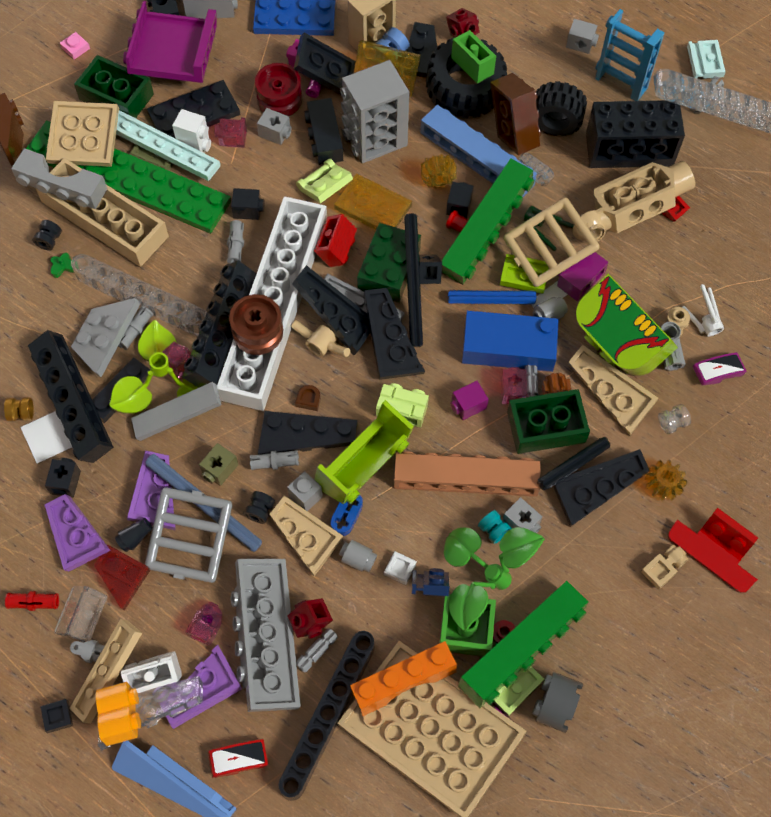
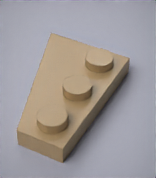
M283 496L270 513L272 521L313 576L317 574L343 539V535L286 496Z

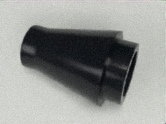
M142 518L140 521L119 530L115 540L125 552L134 550L153 527L146 518Z

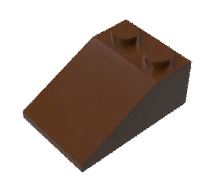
M2 93L0 94V145L11 167H13L22 152L24 134L21 126L24 123L19 113H16L18 109L14 100L9 101L6 94Z

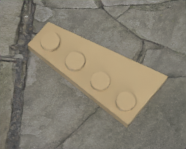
M584 345L579 348L568 363L570 368L629 436L658 401V397Z

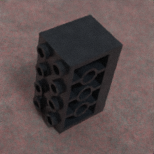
M680 100L593 102L586 130L589 167H643L652 162L665 167L674 165L685 137Z

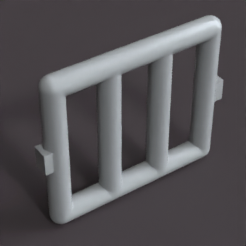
M167 487L163 488L147 551L145 568L174 575L173 578L182 580L186 577L209 583L215 582L231 514L232 502L203 495V492L193 490L191 493ZM172 498L220 508L219 522L214 523L167 513L169 499ZM164 522L216 533L213 547L161 537ZM159 546L211 557L208 572L156 561Z

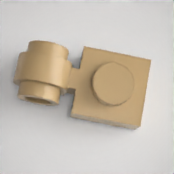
M673 545L664 553V556L667 557L666 559L661 554L657 555L642 569L641 573L659 590L678 572L674 566L679 569L689 558L686 557L687 553L680 546L676 547Z

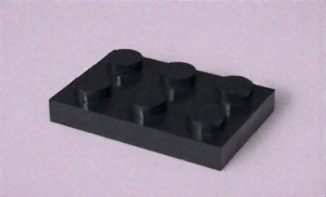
M304 32L299 39L294 70L341 95L342 78L354 74L356 61Z

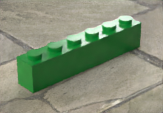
M510 158L442 259V273L461 284H464L467 279L470 280L476 271L475 266L479 261L482 262L488 253L487 248L491 243L494 244L500 234L499 230L502 226L505 227L511 219V212L514 208L517 209L520 206L525 191L529 192L535 181L532 169Z
M566 581L461 677L458 687L479 708L485 703L491 705L499 697L500 693L498 691L503 686L509 688L517 680L518 676L516 674L521 669L527 671L535 663L534 657L538 653L544 655L552 647L551 641L554 638L558 637L561 639L569 631L568 625L573 621L578 623L586 615L587 612L584 609L589 601Z

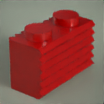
M338 214L326 218V224L323 225V231L315 246L316 249H314V252L329 267L342 266L347 262L348 252L355 242L354 237L357 231L355 225H352L349 222L350 220L344 217V214Z

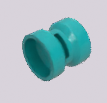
M496 510L488 513L478 523V527L483 532H487L489 540L493 544L500 542L504 534L512 529L508 523L501 520V515Z

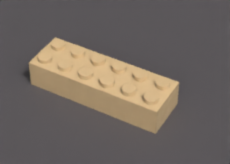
M64 158L50 174L58 177H69L77 174L82 169ZM106 185L107 190L96 209L82 207L76 202L68 199L62 200L54 194L42 193L36 188L42 203L140 267L169 237L164 221Z

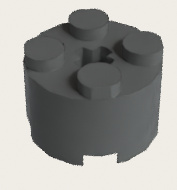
M554 671L552 675L547 674L541 686V690L545 691L542 700L538 699L532 712V715L537 716L536 722L566 733L568 726L564 725L565 721H572L580 699V695L576 693V690L582 689L583 683Z

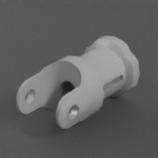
M90 640L85 643L75 641L71 644L70 650L72 653L80 655L85 662L93 663L97 661L100 656L99 653L102 652L105 645L99 644L96 640Z

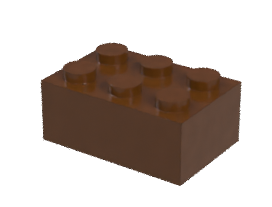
M514 73L490 82L497 137L517 155L539 147L541 131L538 127L539 112L536 108L537 93L535 89Z

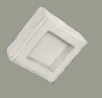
M394 551L384 571V575L406 585L417 561Z

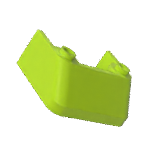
M386 400L383 401L377 418L327 468L320 464L317 467L314 480L322 487V492L340 503H353L360 495L358 490L396 452L401 454L410 444L407 440L414 426Z

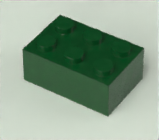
M96 55L74 83L80 101L86 103L118 104L120 111L134 118H137L154 95L149 77L128 74L126 67L99 55Z
M379 223L358 273L357 289L364 292L365 290L387 288L392 300L400 303L407 285L405 230ZM418 234L419 251H420V247H421V235H420V234Z
M579 389L509 400L507 414L517 454L586 443L590 429Z

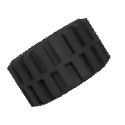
M560 81L541 85L536 90V108L539 112L538 127L540 131L543 130L545 131L544 133L553 134L554 136L572 135L574 132L579 131L580 127H582L587 107L586 95H583V91L578 90L574 85H569L566 82L561 83Z

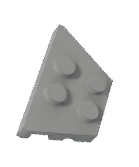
M135 298L91 309L71 345V348L98 377H102L140 306V302Z

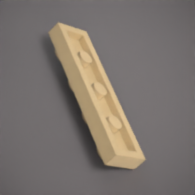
M119 620L70 707L83 723L91 724L97 714L96 690L113 686L142 635L128 620Z

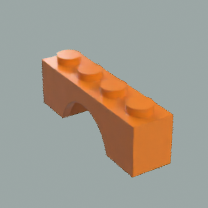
M446 641L364 678L350 685L362 716H365L386 706L393 698L413 687L425 683H435L456 673L457 664Z

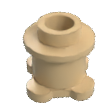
M674 307L668 312L667 321H664L662 325L665 322L676 323L681 329L680 336H682L683 329L689 325L690 314L684 308Z

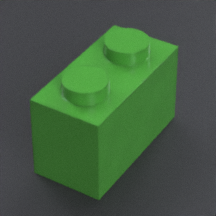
M470 30L453 39L451 58L476 83L494 75L496 55Z

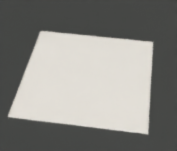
M56 411L21 427L36 463H40L72 448L70 440L64 433L65 429L62 422L56 415Z

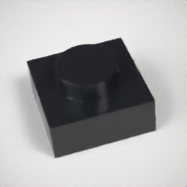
M67 699L40 706L46 733L73 726L69 701Z

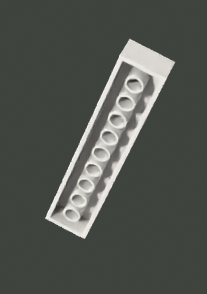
M284 196L249 294L265 295L273 299L279 306L284 329L283 338L278 347L262 355H252L242 351L233 339L217 385L220 401L264 411L291 331V326L302 295L292 283L306 265L312 268L316 256L314 249H316L315 246L323 231V225L326 224L325 221L327 220V208L325 205Z

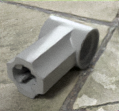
M665 322L661 329L671 336L672 341L678 348L663 361L664 369L674 371L685 366L679 338L681 329L674 322Z

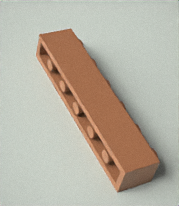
M405 451L401 454L396 453L394 489L537 497L540 486L537 483L540 478V461H534L532 458L510 460L508 457H497L492 459L482 455L463 457L459 454L439 456L436 453L418 455Z

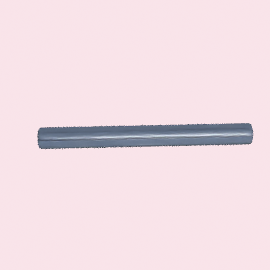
M155 454L147 458L146 466L175 489L191 493L193 490L201 492ZM193 503L214 521L219 522L220 508ZM230 515L227 531L253 552L257 551L262 545L261 539Z

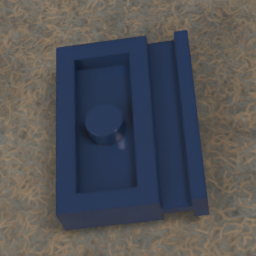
M431 568L429 571H424V574H417V570H413L412 594H416L417 590L423 591V595L449 596V572H444L443 569Z

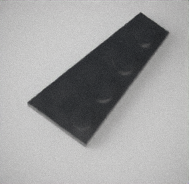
M388 289L365 290L364 299L379 380L424 374L423 365L420 364L414 346L411 345L406 328L400 321L399 313Z
M639 449L570 474L555 484L553 488L571 527L646 475L650 470Z

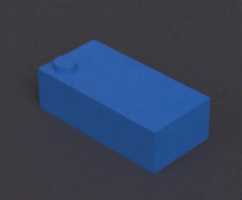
M467 310L462 363L525 369L526 365H536L539 371L553 372L557 359L558 319Z

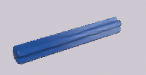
M448 291V303L535 304L537 299L535 291Z

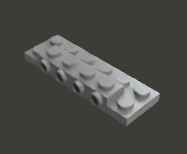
M237 559L235 562L237 587L232 591L230 601L231 606L236 607L237 616L233 617L232 622L233 630L238 631L239 641L235 642V655L240 656L241 666L237 667V680L242 682L243 688H246L248 712L299 709L301 706L293 628L287 617L291 613L286 559Z

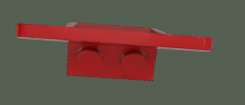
M718 507L697 534L678 519L669 531L668 538L678 547L680 546L689 556L737 592H747L758 580L738 565L757 541L758 537Z

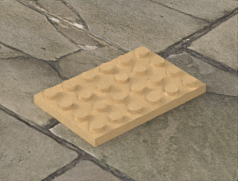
M398 641L375 673L410 658L417 653L401 641ZM450 676L435 683H425L413 687L393 698L386 706L365 716H362L354 700L338 721V726L459 817L470 816L526 734V730L491 705L485 703L479 708L458 687L459 683Z

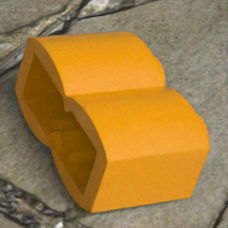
M128 682L96 690L98 732L100 740L106 746L138 738L141 719L135 711L136 704L139 703L137 690L132 688Z

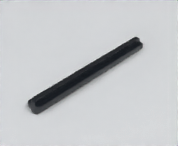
M409 213L404 217L409 332L411 345L414 348L423 346L417 215Z

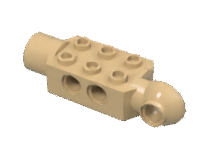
M684 161L669 167L653 162L595 188L594 201L596 210L586 212L582 216L588 222L587 227L598 242L604 237L607 230L619 233L675 207V197L695 188L694 175L688 164ZM574 224V237L581 241H585V239L583 238V236Z

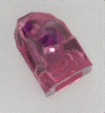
M213 602L204 604L196 612L191 623L188 625L186 630L187 636L210 646L222 624V612L219 606Z

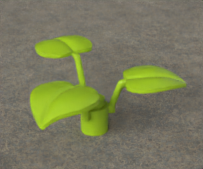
M153 320L146 327L138 343L140 356L144 360L149 361L150 370L148 371L147 379L142 384L139 378L127 376L115 384L109 405L118 412L137 413L148 407L152 400V394L146 388L149 386L153 375L163 377L167 373L170 374L176 384L181 386L177 391V397L197 389L196 386L184 378L183 382H181L174 374L173 369L169 367L168 358L176 351V339L171 332L161 326L156 320Z

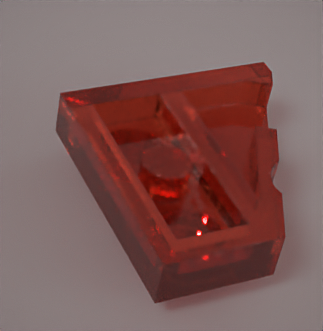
M107 545L111 551L99 556L94 566L119 607L125 611L150 572V568Z

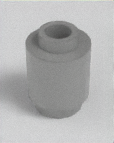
M552 297L535 305L533 316L560 319L568 311L567 304L561 297Z
M351 540L350 543L345 542L339 553L342 556L341 562L361 572L363 570L370 572L377 557V554L373 553L372 549L354 540Z

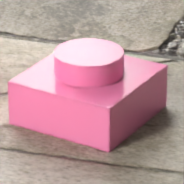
M76 32L60 42L61 48L74 60L90 49L88 42Z

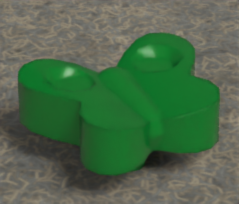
M63 253L60 257L54 256L51 258V274L54 278L60 277L65 270L72 273L77 271V265L71 260L68 253Z

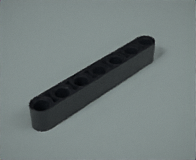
M359 631L352 637L280 778L279 790L286 800H297L304 793L338 725L337 723L353 695L350 685L360 681L374 653V638L367 631ZM361 640L369 642L370 646L366 650H360L356 647V644ZM348 663H356L359 668L354 673H348L345 671V666ZM342 685L346 687L347 692L343 696H336L333 694V689L336 686ZM332 709L335 711V716L331 720H324L321 717L323 710ZM312 733H321L323 740L319 744H312L309 742V737ZM302 756H308L311 759L309 767L305 769L297 766V760ZM290 780H294L299 784L297 791L291 794L284 791L285 784Z

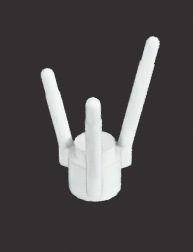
M702 284L700 288L709 314L702 318V324L685 306H682V308L688 311L690 320L697 326L700 334L706 332L707 336L710 337L722 332L724 327L720 320L712 289L709 287L706 290L705 285Z

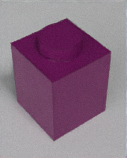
M475 381L454 391L450 405L456 415L459 414L461 419L465 420L486 410L489 399L479 382Z

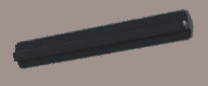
M599 438L539 478L537 483L540 489L546 490L551 488L610 448L611 444L608 438Z

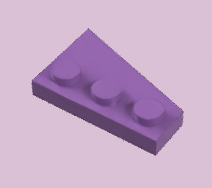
M145 451L127 520L138 522L142 518H146L153 526L161 490L165 487L172 488V486L146 466L145 462L150 455L155 454L169 466L170 463L169 455ZM170 498L167 513L174 514L173 499ZM164 522L163 528L175 530V524Z
M64 494L45 504L61 563L65 571L69 572L111 551L70 496Z
M219 645L212 650V654L204 662L201 661L195 667V671L186 681H182L160 704L173 729L242 690Z

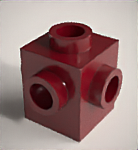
M461 8L446 16L451 36L456 38L469 30L474 35L480 33L479 19L475 13Z
M323 598L301 601L287 615L297 638L306 636L309 639L315 638L322 634V629L333 621Z

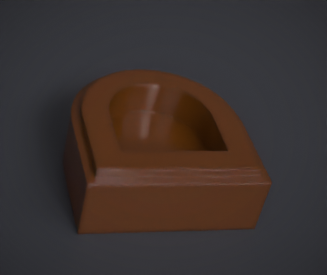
M313 385L301 387L297 393L295 407L318 411L321 400L318 388Z

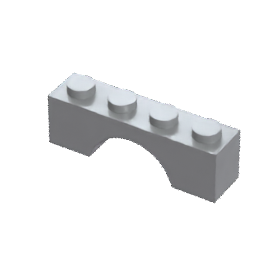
M25 148L11 168L19 184L37 188L42 193L54 194L62 200L68 199L82 207L96 209L107 190L102 175L85 169L69 177H58L50 174L44 155Z

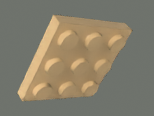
M54 101L46 153L47 163L59 164L66 158L75 165L112 167L119 114L118 104Z

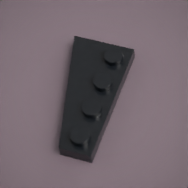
M306 265L292 285L345 347L350 349L351 354L354 356L370 334L367 313Z
M264 411L258 455L270 454L271 451L279 453L302 450V452L312 451L314 448L324 447L328 449L349 446L356 439L358 420Z

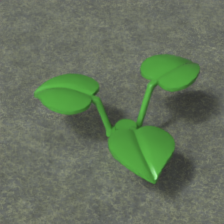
M522 527L509 530L504 534L499 544L500 550L503 552L499 555L500 566L498 564L488 565L474 554L481 547L482 541L479 534L473 529L457 528L449 534L444 546L446 561L454 567H461L467 564L472 557L485 568V578L488 581L472 582L470 586L461 584L452 592L449 600V609L453 620L460 628L467 631L471 624L485 611L489 598L487 591L483 587H490L491 589L496 587L499 590L508 588L512 581L508 568L514 569L525 564L540 548L544 537Z

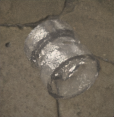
M683 404L674 406L671 411L665 410L658 414L659 423L667 434L676 432L679 427L684 428L691 424L690 414Z

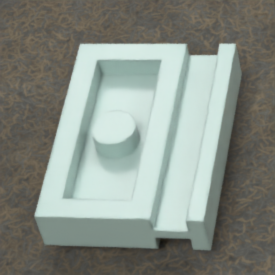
M718 40L698 41L697 43L689 41L687 49L694 79L698 77H703V79L715 76L724 77L725 68Z

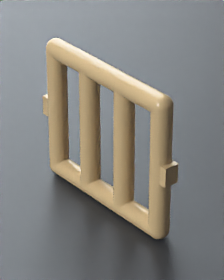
M562 198L512 229L503 237L515 256L516 264L519 268L522 267L535 287L557 276L596 252L600 247L587 227L588 222L583 216L580 217L568 198ZM563 208L588 244L587 247L576 252L552 216ZM544 220L569 256V258L559 264L556 263L533 228ZM524 232L527 233L549 267V270L539 276L514 240Z

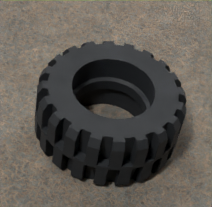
M451 38L447 40L446 44L443 42L437 46V49L431 54V59H429L426 77L428 96L432 98L435 106L439 105L443 109H447L455 117L462 116V119H468L469 116H473V118L480 117L481 113L485 115L491 112V108L494 109L490 82L507 75V65L503 61L504 57L500 52L497 53L495 46L492 44L488 45L486 40L481 39L496 55L494 75L477 84L467 85L459 83L450 76L453 72L463 70L451 58L454 39Z

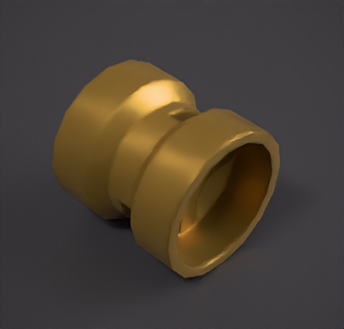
M23 397L21 400L6 398L4 403L6 420L16 421L19 418L24 421L32 420L34 416L32 398Z

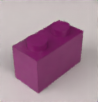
M596 252L592 253L558 274L557 287L578 302L605 274L608 261Z

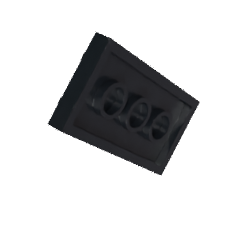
M224 80L147 108L148 115L155 129L175 138L172 125L181 109L205 116L208 127L240 115V109Z

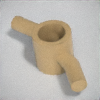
M295 320L291 328L308 339L305 344L315 355L323 357L328 350L345 357L350 355L349 348L335 344L337 337L328 327L320 325L313 332L299 321Z

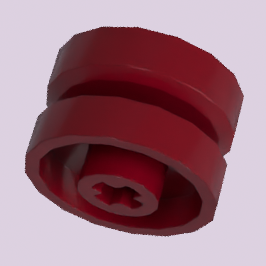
M272 63L258 71L255 77V90L257 93V104L263 113L268 108L283 115L291 116L299 110L302 104V89L298 71L285 63Z

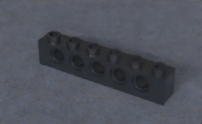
M239 260L226 264L222 268L219 283L213 290L214 296L206 308L207 314L199 326L200 332L192 344L193 350L184 364L185 370L182 378L197 388L211 382L218 385L234 339L229 321L230 310L238 300L249 296L257 274Z
M47 330L28 345L31 358L37 365L40 372L39 376L48 390V397L52 400L56 409V415L61 420L65 429L64 433L70 440L74 456L80 461L94 463L114 447L63 335Z

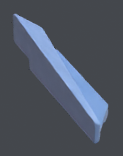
M128 740L122 742L112 765L114 771L203 817H231L237 808L155 746L152 745L145 754Z

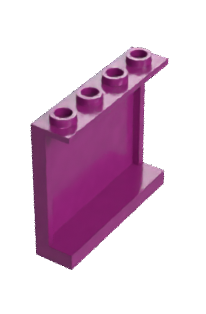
M143 1L141 9H137V22L133 23L132 37L128 38V51H125L123 55V63L127 65L128 74L203 83L217 29L216 10L208 9L206 19L148 12L146 1Z

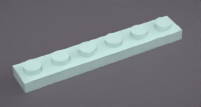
M119 110L117 135L207 181L220 168L219 160Z

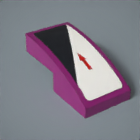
M737 352L709 358L692 366L702 386L718 384L726 378L741 377L747 372Z

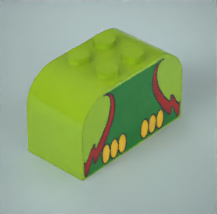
M609 273L580 300L577 306V321L580 327L587 333L584 338L597 350L602 349L599 354L612 366L617 365L630 375L641 376L650 373L678 348L672 339Z

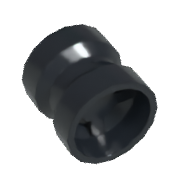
M42 220L39 225V232L35 233L32 241L39 248L51 251L55 246V239L59 238L62 229L52 221Z
M254 491L250 498L251 503L245 508L243 514L254 522L265 524L268 519V510L273 508L275 500L263 492Z

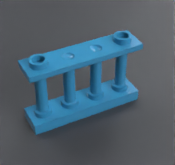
M619 9L606 22L607 32L600 60L595 67V70H597L595 79L599 81L605 73L631 86L632 94L630 98L638 101L648 89L665 32L656 29L652 36H646L621 23L623 10ZM618 31L643 44L644 50L642 51L618 38ZM614 46L638 58L640 64L638 65L614 52ZM611 60L633 71L636 78L611 66Z

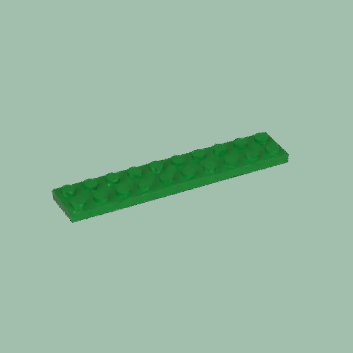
M48 120L45 121L26 148L44 155L45 159L51 122ZM115 148L112 167L77 165L81 169L102 175L106 185L129 200L210 234L232 201L229 195ZM47 163L48 166L55 168L58 165Z

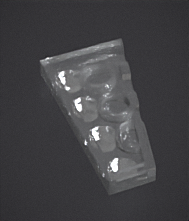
M200 676L138 693L139 703L136 704L135 713L137 712L140 716L141 728L144 726L150 728L157 725V722L167 715L173 717L203 703V682ZM98 732V742H97V745L99 746V748H100L101 751H102V750H104V749L110 747V745H109V746H106V745L100 740L99 732Z

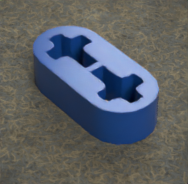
M361 495L356 499L357 506L353 505L350 511H347L348 502L345 504L339 502L331 518V528L343 536L348 535L352 531L363 507ZM346 516L347 527L343 526L341 529H338L336 522H341L343 517Z

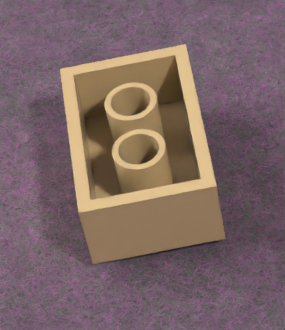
M348 0L349 44L365 58L372 54V46L379 39H383V35L391 27L396 28V0Z

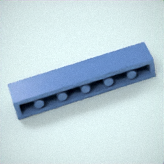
M436 105L421 120L420 133L492 184L510 158L521 163L514 155L508 154L498 144L492 143L482 133L475 131L464 121L459 120L447 109H443L439 105ZM533 170V179L536 181L537 173Z

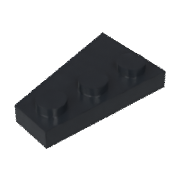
M414 22L409 40L410 46L406 51L401 73L426 78L429 59H431L433 51L437 49L435 27L430 24Z

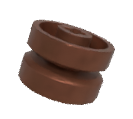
M252 294L238 300L230 310L229 321L235 344L242 351L252 355H262L278 347L283 338L284 329L279 306L273 299L265 295Z

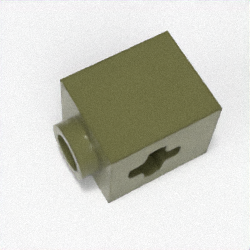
M217 443L199 464L202 471L201 476L209 483L213 484L215 482L221 486L238 466L236 455Z

